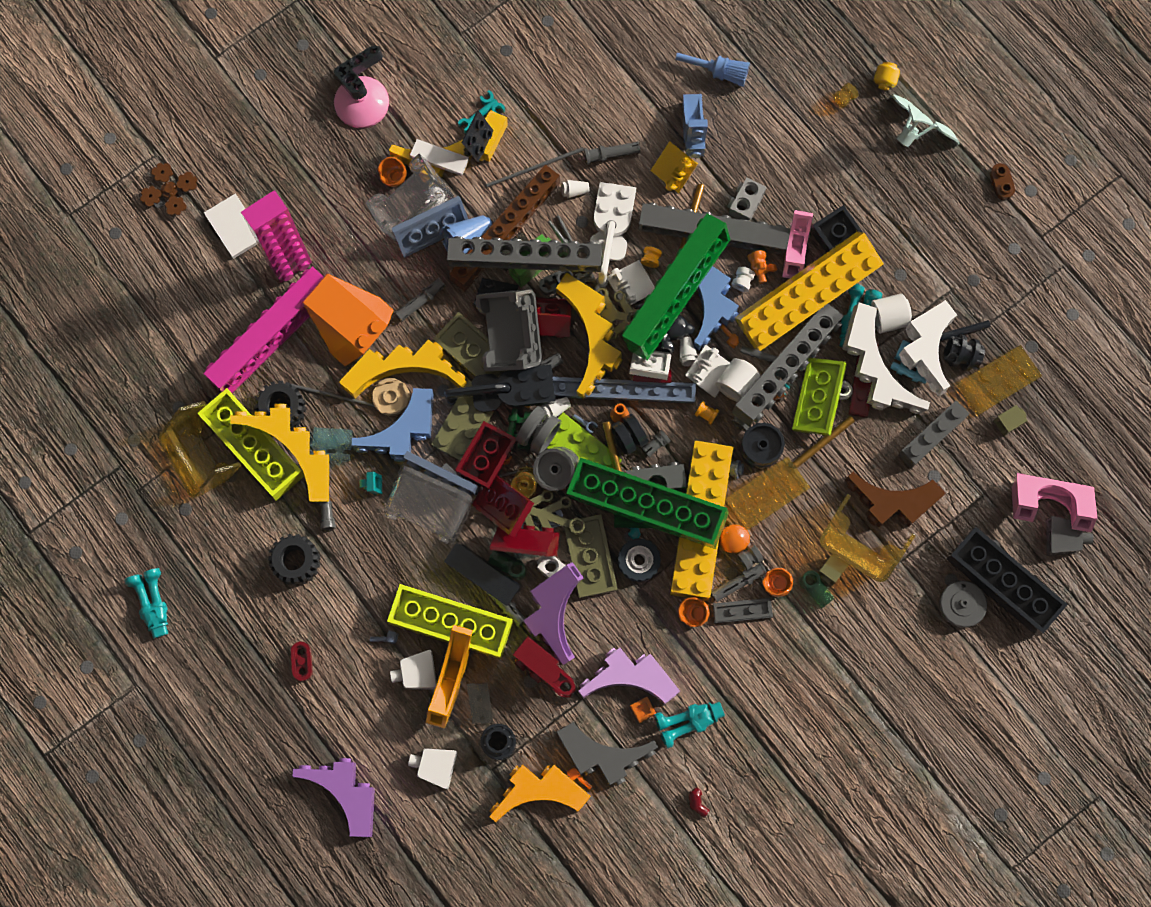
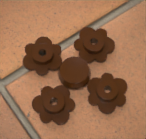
M158 163L157 167H154L151 172L155 176L156 181L161 180L164 182L161 191L155 189L154 186H150L149 189L143 188L140 199L142 202H145L146 206L151 207L154 203L158 204L160 202L159 198L163 194L169 198V202L165 203L167 213L179 216L182 213L181 211L186 210L187 205L182 197H176L178 188L183 189L184 192L195 190L198 179L188 171L184 175H179L177 184L168 182L169 177L173 175L171 165L169 163Z

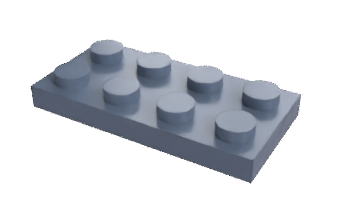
M457 196L391 229L405 258L444 239V236L439 234L440 228L443 226L467 220L468 217L461 198Z
M406 451L403 457L408 461L407 465L419 472L423 469L427 476L435 480L439 477L443 484L451 488L457 486L461 493L469 497L472 494L477 496L480 491L477 485L409 451Z

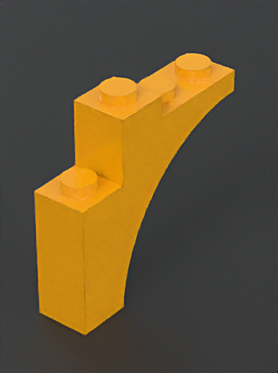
M457 625L452 627L442 670L427 712L426 723L444 729L446 727L459 693L461 679L468 664L473 630Z
M522 764L521 767L516 766L509 774L512 776L510 781L515 785L514 788L510 786L502 795L505 797L500 804L498 802L494 804L490 809L492 814L489 817L497 822L511 809L527 802L541 800L562 803L579 812L591 796L555 765L552 767L547 766L541 773L543 778L540 780Z

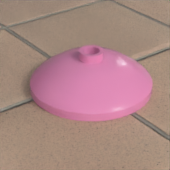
M358 76L367 89L366 96L361 99H353L341 85L335 94L334 107L338 117L348 126L369 128L379 123L385 117L389 107V97L386 89L379 81L366 76Z

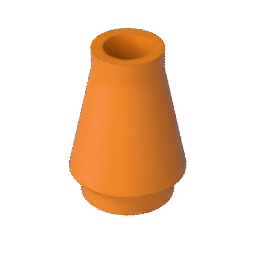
M621 403L613 407L610 412L613 422L620 421L623 423L622 418L629 415L628 409Z

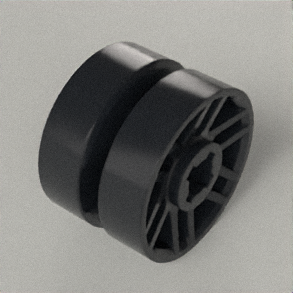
M632 413L622 418L623 424L617 421L611 425L613 435L626 455L635 452L636 446L641 448L649 443L642 426Z

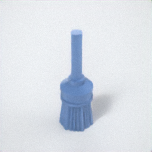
M677 53L675 59L708 68V71L712 72L713 78H718L722 81L725 79L743 87L750 66V62L729 60V58H723L722 56H718L716 60L707 61Z

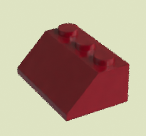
M536 297L540 337L547 335L558 338L570 337L572 306L565 299Z
M483 421L456 467V474L477 486L489 489L516 443V438Z
M523 525V529L521 528L514 538L500 527H497L490 550L539 556H557L559 533L554 532V528L542 527V531L535 530V526Z

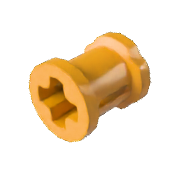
M702 401L695 416L704 418L711 425L719 410H714L707 406L706 402Z

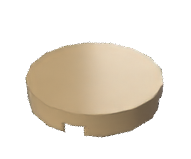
M387 378L376 385L372 392V402L376 410L381 414L396 416L407 408L410 402V392L403 382L395 378Z

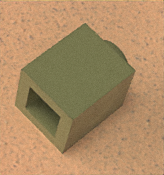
M1015 405L999 415L994 420V423L1003 436H1006L1024 425L1028 420L1026 419L1025 411Z
M832 553L817 573L820 576L819 579L827 585H834L849 564L835 553Z

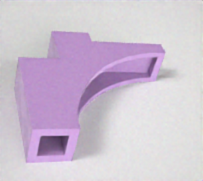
M615 648L611 649L605 655L607 658L604 660L608 667L605 668L603 666L595 673L596 677L591 681L587 679L579 685L581 689L578 691L584 699L589 694L602 688L630 686L650 693L660 700L663 705L680 692L651 654L647 657L645 654L635 661L637 665H634L621 648L617 650Z

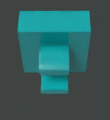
M367 472V479L359 480L360 488H364L367 492L374 495L382 494V475L375 472Z

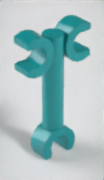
M490 90L487 91L489 99L486 100L482 96L480 97L481 103L485 105L479 110L482 116L490 110L496 112L497 109H501L505 112V106L494 99V95ZM475 114L468 119L462 118L458 121L459 127L463 124L468 125L464 129L465 134Z

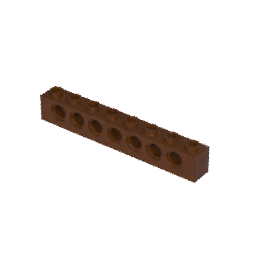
M545 164L481 238L484 240L501 238L510 241L558 187L560 175ZM485 249L482 253L484 255H488L492 251L489 249ZM455 267L449 275L451 281L466 292L486 268Z

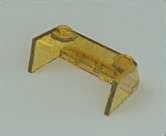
M205 401L180 407L159 434L161 446L188 494L193 498L202 496L228 481L241 466L240 462L227 465L225 462L216 464L201 438L200 433L203 431L204 421L198 415V412L206 405Z
M846 494L820 537L821 546L875 581L884 582L896 568L915 535L910 533L900 549L889 544L885 545L879 554L846 534L850 521L846 515L841 513L851 495Z

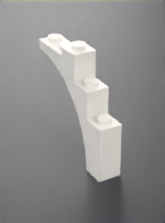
M862 303L856 304L853 307L842 349L846 350L848 354L860 355L855 376L859 377L860 381L872 382L867 403L878 410H883L892 403L893 407H905L915 414L927 411L930 402L918 398L904 389L892 377L882 361L875 339L877 308Z

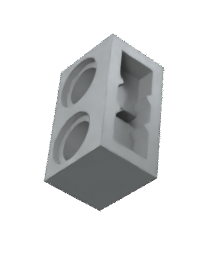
M746 178L744 183L740 182L736 190L738 193L736 198L732 197L728 204V208H730L729 215L736 219L745 218L750 221L767 187L749 178ZM751 190L754 194L748 195L745 191ZM742 205L746 208V210L742 211L739 210L737 207Z

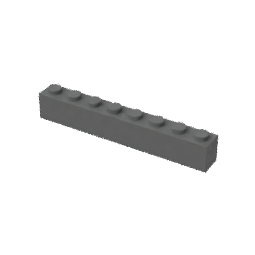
M652 202L643 203L638 231L688 238L696 230L698 221L704 218L707 213L710 215L712 213H697L691 209L680 210L673 206L662 207ZM712 215L727 225L731 239L727 246L754 251L762 250L766 251V253L785 256L790 228H786L784 225H768L762 221L757 223L750 222L745 218L732 219L727 215Z

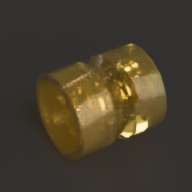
M530 467L518 469L511 483L513 488L527 498L533 495L538 485L533 474V468Z

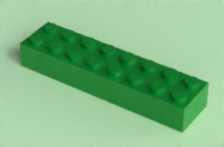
M708 213L698 221L696 230L688 236L684 247L678 250L675 260L667 266L664 276L656 282L653 292L647 295L642 308L635 312L633 321L624 328L622 337L629 351L648 361L731 240L725 222Z
M581 457L566 493L570 499L713 549H716L729 514L726 507Z

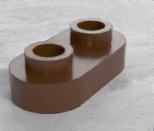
M1002 163L994 165L990 171V178L995 194L1001 200H1008L1015 193L1008 166ZM998 170H1002L1004 174H1000ZM1003 187H1007L1009 191H1005Z

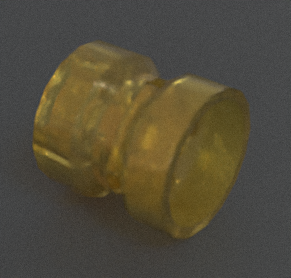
M846 83L842 86L841 90L833 94V99L839 107L844 109L849 105L850 101L858 98L859 94L851 83Z

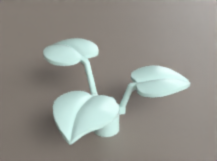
M895 94L890 96L909 112V118L903 127L904 130L897 137L903 145L909 147L915 139L918 140L931 129L939 130L942 134L955 140L957 146L959 145V140L948 127L937 121L933 124L929 117L908 100ZM918 122L930 125V127L917 134L919 132L916 128Z

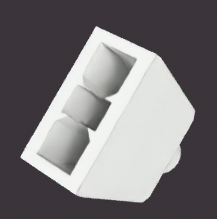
M431 650L400 660L401 669L390 671L392 683L403 681L405 689H436L437 680Z
M424 749L422 757L411 754L408 766L419 768L417 777L442 788L449 789L458 752L454 750Z

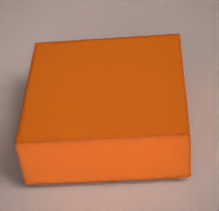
M648 697L630 705L638 723L653 717L656 713Z

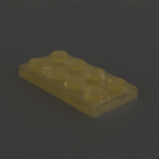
M1019 345L958 382L957 386L979 416L1038 380L1042 375L1023 347Z
M786 457L727 497L725 502L743 527L749 531L809 490L810 486L790 458Z

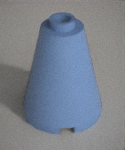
M482 215L440 228L439 234L444 236L442 243L448 252V239L455 236H461L465 239L482 237L492 226V221L489 217ZM470 248L465 249L463 253L467 254Z

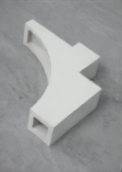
M946 300L909 323L905 330L908 337L914 342L904 347L899 354L901 362L909 370L917 367L918 373L926 379L930 389L938 397L944 394L950 387L940 367L938 355L939 341L943 330L957 316Z

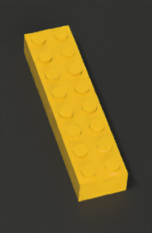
M856 232L737 315L735 320L754 349L761 351L884 265L866 234Z
M702 441L694 442L686 494L724 507L733 451L732 446ZM679 537L670 595L685 598L697 597L703 601H709L718 543L716 549Z

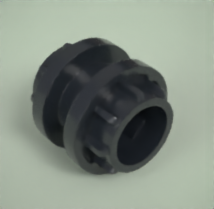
M959 334L957 337L952 336L947 341L943 356L948 361L949 366L957 367L961 364L962 370L969 372L980 367L985 356V348L980 344L979 340L973 338L967 342V337Z
M493 724L482 733L480 740L481 748L491 759L504 760L514 752L516 737L508 726ZM495 734L507 737V743L502 750L497 751L490 746V741Z

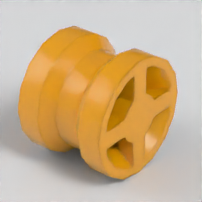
M645 247L641 264L657 268L659 266L658 259L661 257L662 251L654 247Z

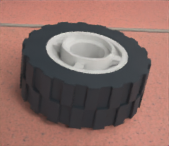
M635 538L628 541L622 546L617 558L620 572L623 573L624 577L630 579V581L637 582L647 581L657 573L661 562L657 546L644 538ZM637 555L642 556L644 564L637 565L634 562V557Z

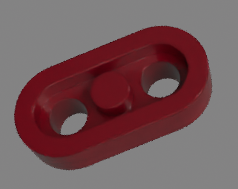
M299 641L291 647V664L294 678L302 682L312 677L313 665L310 646L305 642ZM300 649L305 650V653L302 656L298 654ZM302 668L306 669L305 675L300 674Z

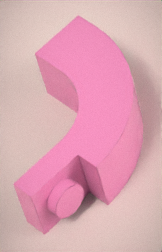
M794 210L788 247L784 259L782 274L784 278H792L804 268L813 213Z

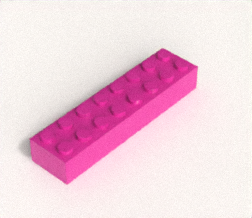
M275 190L241 211L268 265L281 283L292 279L295 273L304 271L310 266L312 261L290 212Z
M313 266L305 270L301 274V278L296 283H292L283 296L276 298L274 305L270 309L264 310L260 318L256 322L251 323L247 327L246 332L233 341V345L229 349L221 352L219 359L215 363L207 366L203 374L210 383L220 392L227 388L233 393L310 317L302 301L324 276Z

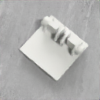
M639 260L620 270L615 268L611 271L612 274L607 276L614 292H624L626 300L630 305L646 298L655 289ZM622 293L617 296L619 300L623 298Z
M705 345L685 376L715 398L720 391L716 386V382L729 365V362L718 354L719 350L714 347L711 349Z

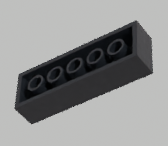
M974 527L947 557L951 564L1037 637L1044 634L1068 605L977 527Z

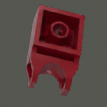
M527 637L513 654L514 664L522 671L527 669L530 672V677L538 684L540 681L543 682L556 694L564 698H570L576 691L574 680L559 668V661L530 637ZM565 682L571 685V689L566 692L560 689L561 684Z

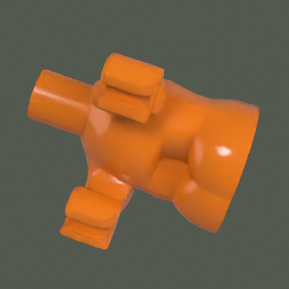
M755 251L747 256L748 261L751 263V270L755 272L760 284L767 282L766 273L777 271L776 264H766V251Z

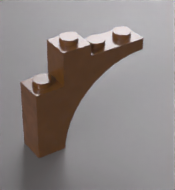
M854 471L845 479L847 487L860 496L859 499L865 506L870 507L866 512L868 521L878 527L883 525L895 513L903 525L907 524L910 527L946 494L933 479L923 486L905 491L878 488L864 481Z

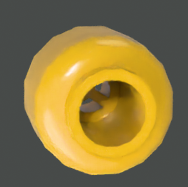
M883 62V64L878 65L876 68L874 82L879 85V89L889 90V88L897 85L900 70L894 63Z

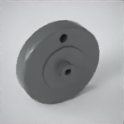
M956 581L942 591L939 598V610L942 617L950 625L958 628H969L984 618L987 611V599L978 585L970 581Z

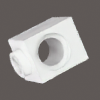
M542 556L537 562V570L547 579L565 566L555 556ZM553 563L557 568L553 572H548L545 569L546 565Z

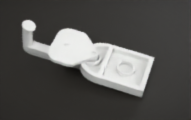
M604 182L599 184L594 212V225L599 232L590 238V242L602 244L601 272L598 273L597 279L599 287H605L608 283L607 271L609 260L620 261L625 257L627 242L621 235L629 229L631 224L636 187Z

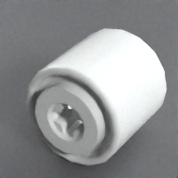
M903 294L871 302V306L877 308L875 328L878 333L881 334L905 328L911 322V307Z
M735 358L732 359L720 376L716 386L725 396L739 402L761 376L753 365L745 360Z

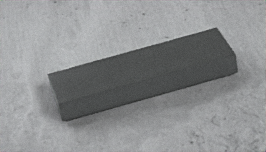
M771 598L712 604L714 624L773 618Z

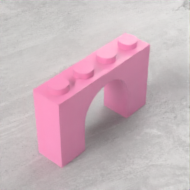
M1017 473L1012 485L1013 519L1033 522L1038 510V500L1052 499L1060 502L1069 510L1072 529L1092 532L1097 520L1094 487Z

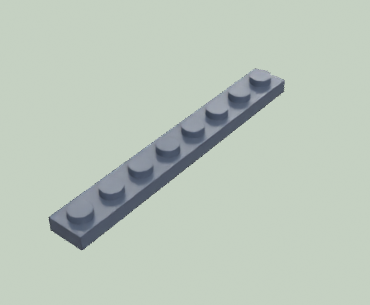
M553 377L555 397L581 398L577 395V389L583 378ZM597 379L593 385L595 388L591 395H586L584 398L695 404L696 383H654L601 379L599 381Z

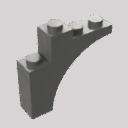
M575 722L557 731L559 738L580 774L585 773L587 776L596 771L595 766L598 765L609 785L614 784L615 787L626 781L624 778L627 776L625 767L628 769L633 768L639 764L637 760L645 757V759L652 757L656 754L655 750L658 748L655 741L635 748L608 747L586 736L576 726Z

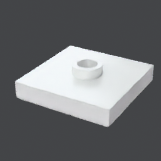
M655 350L648 361L633 353L629 374L667 380L671 353Z

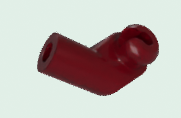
M694 788L688 795L690 808L705 818L710 810L701 804L702 791L699 788Z

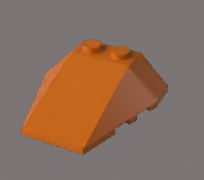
M326 274L302 301L310 318L319 330L320 336L324 339L330 354L345 367L367 351L388 326L393 313V309L380 297L330 274Z

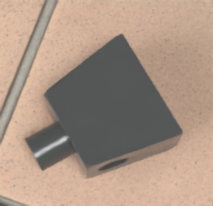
M1051 516L1046 520V556L1078 553L1082 551L1083 544H1093V533H1083V531L1072 529L1071 520Z

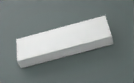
M418 139L410 154V158L460 176L463 175L469 161V157Z

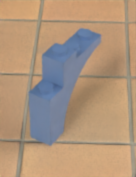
M685 94L682 101L685 154L691 158H699L704 156L708 121L703 117L702 94Z
M713 266L697 288L703 308L702 327L693 344L694 348L698 351L709 344L711 334L713 332L717 333L722 323L727 326L730 321L733 323L735 317L739 315L737 312L739 305L724 296L731 288L729 285L731 278Z
M413 388L411 400L401 417L382 432L367 437L352 438L353 449L359 453H367L368 450H373L379 454H386L387 451H390L391 459H394L396 462H405L406 460L403 457L406 451L411 452L412 437H415V440L431 438L433 390Z

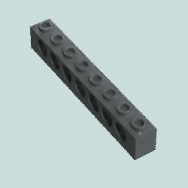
M455 236L448 239L447 261L448 266L601 272L602 244L593 241L585 244L577 241L560 243L558 240L541 242L537 239L522 241L517 238L510 241L501 238L484 240L481 237L465 239L461 236ZM467 248L473 250L470 254L463 253ZM485 249H489L492 251L488 255H484L482 253ZM504 250H509L511 252L509 255L506 256L501 254V252ZM522 251L530 252L528 256L520 255ZM543 251L549 253L546 257H541L539 254ZM561 252H565L568 254V256L565 258H561L558 256V254ZM579 253H585L587 257L581 259L577 255Z
M829 304L819 309L735 405L732 414L749 427L754 422L757 424L764 416L762 412L765 409L769 410L776 402L774 398L776 396L781 397L787 388L785 386L787 383L792 384L798 377L796 373L799 370L803 371L809 364L807 360L810 357L814 358L819 353V346L827 344L831 338L830 334L832 331L836 333L842 326L840 321L843 315ZM786 363L792 364L793 367H789ZM775 376H779L782 380L776 379ZM763 389H768L771 393H766ZM752 402L758 403L759 407L754 406Z

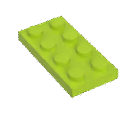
M809 358L792 430L795 432L830 436L847 364L843 361Z
M563 412L558 417L562 421L560 428L547 449L566 447L571 449L578 456L579 460L581 457L613 469L609 448Z

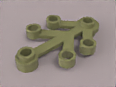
M599 288L596 292L605 291L604 303L608 310L603 309L597 315L606 317L605 320L610 323L617 319L623 320L622 323L612 330L616 332V335L611 337V339L616 340L624 328L630 325L637 309L631 308L624 292L617 291L614 294V299L621 304L625 313L618 312L608 297V291L605 288ZM622 293L623 298L618 300V294ZM572 307L573 314L579 316L578 313Z
M545 490L541 495L530 499L534 505L525 519L526 525L535 526L531 515L539 518L542 527L552 528L549 523L550 521L570 528V531L576 535L584 532L585 523L582 519L574 518L569 520L552 514L562 508H570L571 499L564 496L560 501L541 510L534 506L542 502H551L553 500V493ZM546 493H549L551 495V498L545 499L544 495ZM568 500L569 504L567 506H564L562 504V501ZM575 524H579L581 529L575 530L573 527Z

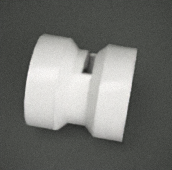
M738 267L736 271L737 276L733 279L731 285L739 291L748 292L751 286L750 281L754 279L755 272L746 267Z

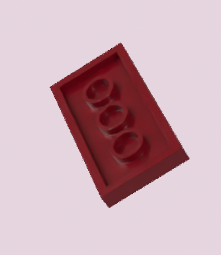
M499 476L495 477L489 489L481 487L472 503L474 508L514 538L534 505L531 500Z

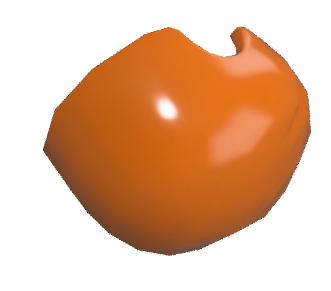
M395 157L383 159L377 169L380 180L389 187L399 186L405 181L407 176L405 165Z
M737 524L725 527L719 538V545L723 551L734 554L746 550L750 543L748 530Z
M774 568L766 573L762 583L768 594L772 597L780 598L786 596L791 591L793 578L785 569Z
M697 597L686 598L680 603L678 608L680 620L690 627L702 626L708 621L710 615L706 602Z

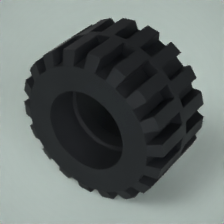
M275 381L270 382L271 386L268 387L266 384L263 386L265 390L258 392L259 397L255 398L257 403L255 410L257 412H266V415H270V408L274 401L280 398L289 399L291 401V431L294 429L293 426L295 424L299 426L301 424L299 420H303L305 417L303 412H306L305 401L298 389L292 386L291 383L286 382L284 384L283 381H278V384H276Z
M288 534L287 538H279L281 541L273 544L275 547L270 549L271 556H268L269 566L273 574L288 585L298 586L300 583L302 585L306 584L305 581L307 580L311 581L313 579L312 576L318 573L317 568H320L319 560L321 558L318 554V549L305 536L301 537L299 534H295V536ZM293 550L303 551L305 554L304 564L299 569L288 570L284 565L287 554Z

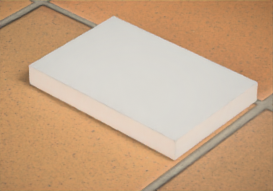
M236 194L204 212L233 259L257 245L241 214L245 207Z

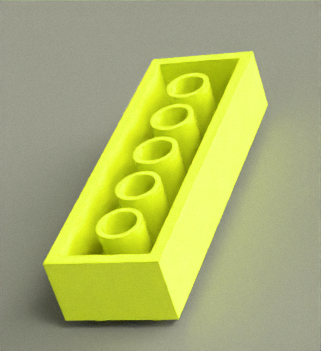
M226 388L200 410L198 415L277 501L305 475L267 432L248 425L230 423V415H235V411H245L247 415L251 414Z
M401 584L399 585L387 620L390 625L449 643L453 625L473 630L469 650L497 659L502 658L513 624V620Z

